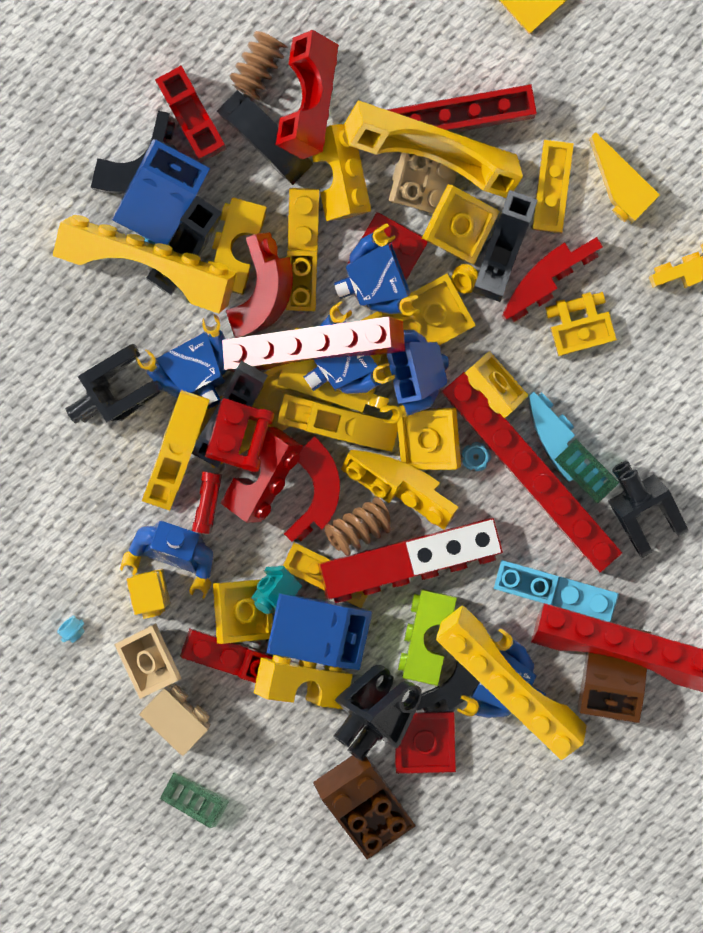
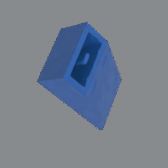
M153 139L112 220L155 243L168 245L180 224L181 217L195 199L210 168Z
M279 593L266 653L333 667L360 670L372 611L352 604L335 603L333 601Z

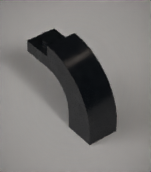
M238 90L217 110L219 115L248 140L290 184L294 185L313 165L309 158L300 159L276 146L279 126L248 97L246 98Z
M158 111L151 142L155 139L176 150L175 145L166 143V139L172 140L175 122L171 121L172 116L170 113ZM147 150L138 159L127 163H117L97 158L91 188L103 193L125 194Z
M509 190L479 269L473 293L501 302L517 254L531 222L537 199Z
M196 196L181 217L180 225L169 243V246L173 248L172 251L180 254L191 253L200 256L216 230L222 217V212L199 196ZM154 268L146 277L147 281L170 296L177 289V286L168 277Z
M241 360L222 399L226 398L253 407L268 375ZM221 401L200 434L192 451L193 455L217 468L221 462L205 457Z
M457 661L453 674L446 682L422 693L417 711L421 709L424 710V713L440 707L439 701L444 699L449 710L465 701L461 699L462 695L469 697L479 681Z

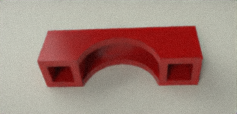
M314 30L292 38L288 65L299 79L302 89V102L297 112L280 118L276 146L300 159L323 152L339 47L337 43Z

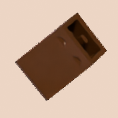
M635 629V630H638V631H642V632L651 634V631H645V630ZM587 652L577 705L578 712L640 723L647 668L622 659Z
M352 755L313 782L323 803L366 859H369L416 827L368 756L362 762Z

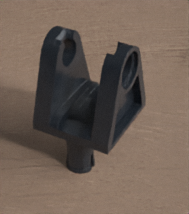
M135 344L121 349L77 376L86 389L87 395L65 408L68 416L75 424L80 422V420L86 423L99 412L106 423L123 421L164 390L157 380L151 381L121 400H115L108 389L110 386L108 380L136 360V356L138 358L141 355Z
M628 461L621 462L612 469L623 492L608 500V503L641 558L652 553V550L636 518L641 516V512L653 505L659 506L673 532L678 537L689 531L671 492L654 474L642 481L636 469L632 470Z
M382 665L371 667L335 699L349 716L333 737L346 746L350 754L362 762L377 741L383 740L395 748L399 747L422 697L420 687L408 681L401 682L390 691L394 676L391 675L389 669ZM383 675V681L376 687L378 679ZM410 690L408 698L402 702L405 693Z

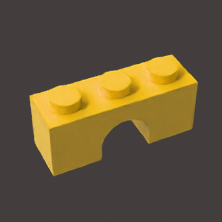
M345 124L327 126L323 152L312 156L314 163L326 161L333 170L332 185L329 189L320 192L326 221L348 219L371 212L359 149L349 146Z
M234 197L231 198L230 204L224 203L220 219L225 221L222 233L216 232L212 249L217 250L214 262L209 260L208 263L224 264L228 267V270L237 273L232 292L244 295L251 265L236 260L232 254V246L240 236H252L261 233L267 207Z
M163 568L127 578L134 615L142 614L143 619L159 616L171 603Z
M273 655V659L261 658L254 693L268 700L294 703L297 689L301 684L307 682L305 700L321 707L343 709L335 699L351 685L353 674L345 672L339 667L318 666L317 663L299 660V663L291 662L289 657Z

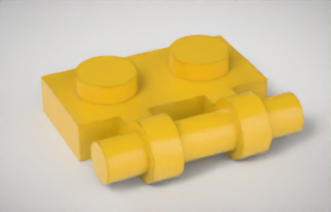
M591 292L581 294V298L570 301L562 299L556 301L555 305L545 307L548 319L559 316L561 320L560 325L550 327L558 356L617 340L609 311L601 314L596 312L595 306L606 303L603 292L591 294ZM585 309L586 318L571 321L569 313Z

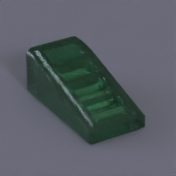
M577 439L554 459L597 504L619 484L616 478ZM578 450L581 455L569 466L566 461ZM587 459L590 464L577 474L574 470ZM596 468L598 473L586 483L583 479ZM604 477L607 481L595 492L592 487Z
M175 772L172 774L160 797L162 801L208 828L216 827L229 803L222 796ZM180 783L184 787L176 800L172 796ZM192 790L194 794L188 805L183 804L188 792ZM200 796H202L205 799L199 811H197L194 809V807L197 804ZM212 802L215 806L208 817L205 813Z

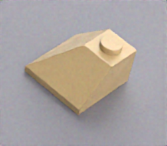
M157 624L114 644L140 699L182 679Z

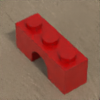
M182 65L155 79L200 163L227 149Z
M268 427L259 457L261 472L258 480L254 482L250 478H233L220 504L246 523L262 522L271 512V504L274 498L283 490L285 478L290 469L294 468L298 463L299 453L303 445L279 428Z

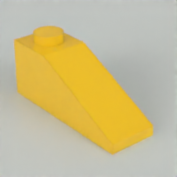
M595 132L589 141L610 202L615 206L612 211L623 222L629 220L633 223L660 194Z

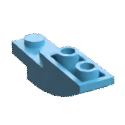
M532 392L528 396L530 414L539 441L547 456L567 482H570L578 475L599 496L608 488L603 483L607 478L598 468L594 466L590 469L582 461L586 456L576 445L573 444L571 447L567 445L575 436L571 431L574 426L563 414L559 417L556 416L550 409L554 406L553 403L542 392L539 395Z
M501 560L493 588L607 622L612 621L619 593L504 560Z

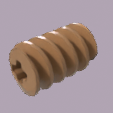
M255 31L253 36L259 43H248V48L252 53L243 52L241 55L246 64L238 62L235 65L241 74L231 73L229 77L234 83L232 86L259 101L260 97L255 90H266V86L261 82V79H272L267 69H278L273 59L274 57L284 59L285 56L280 52L279 48L288 47L269 34Z
M374 497L372 502H365L362 508H355L352 514H344L342 520L339 518L335 519L332 525L326 524L324 527L325 534L335 549L349 556L351 555L349 545H352L356 550H360V539L369 545L371 543L369 534H372L376 539L381 538L379 528H382L386 533L391 532L389 525L391 521L390 514L383 501L379 497Z

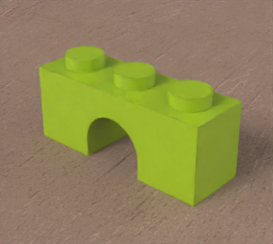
M421 589L420 595L414 594L410 610L416 613L414 623L407 624L404 641L409 642L407 653L401 652L398 670L403 671L402 678L438 686L444 655L428 650L424 645V635L430 627L440 625L441 621L454 612L456 596Z

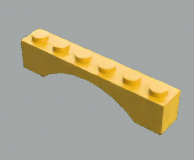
M359 100L344 123L348 144L351 147L375 155L385 152H401L425 157L458 172L481 190L504 198L507 197L509 190H515L523 178L517 154Z
M72 215L60 222L52 255L77 265L104 258H125L141 262L168 277L184 293L192 305L218 314L229 305L237 274L228 270V267L224 264L206 263L201 261V258L195 254L177 253L172 251L173 248L169 245L148 243L140 235L119 233L117 228L111 225H96L90 223L87 217L81 215Z
M462 605L441 621L436 640L560 760H563L584 744L587 725L567 705L544 696L526 682L500 653L484 625L467 608Z

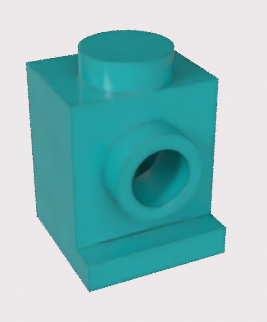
M284 566L266 567L264 572L267 576L259 581L257 590L251 597L255 601V607L265 614L275 613L279 593L295 596L302 587Z

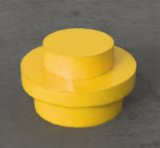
M461 264L454 269L451 281L458 292L472 293L478 272L469 264Z

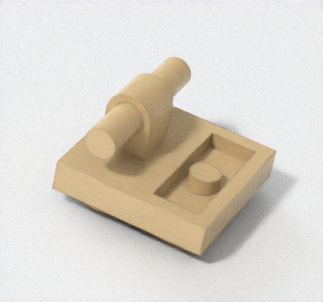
M401 153L399 163H396L392 177L393 185L388 201L434 214L447 185L454 186L457 172L428 158Z

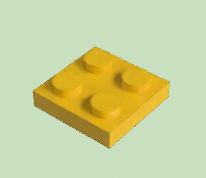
M448 184L422 239L474 265L500 211L459 188Z
M488 351L465 372L471 386L477 391H481L488 399L491 409L501 414L504 418L512 413L529 396L491 351Z
M428 408L406 416V414L402 415L401 420L397 423L401 462L419 470H457L461 467L456 408Z
M261 579L213 583L217 644L270 638L273 615L272 613L265 614L258 610L254 605L255 601L251 598L257 590V584Z

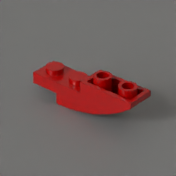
M595 237L572 252L564 242L541 259L525 275L508 300L502 314L504 321L511 317L512 321L515 322L527 315L529 312L526 308L535 302L540 307L554 298L552 292L558 289L552 278L556 276L557 280L560 281L574 272L571 268L573 265L582 261L585 266L598 258L597 251L603 247L598 238Z
M189 628L180 657L238 676L253 683H256L261 658L273 659L271 654L237 642L217 644L216 635L213 636Z

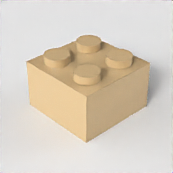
M177 684L173 687L168 685L148 703L139 715L179 754L184 756L208 731L211 725L208 722L210 716L199 705H196L194 708L186 700L189 696Z

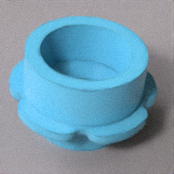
M473 442L472 445L465 446L462 451L463 465L469 470H484L487 467V463L491 460L489 449H486L485 445L480 442ZM474 454L479 455V458L477 460L473 458Z
M74 615L69 617L57 630V633L62 637L61 641H70L71 643L77 641L85 632L82 628L84 622L83 620H78Z

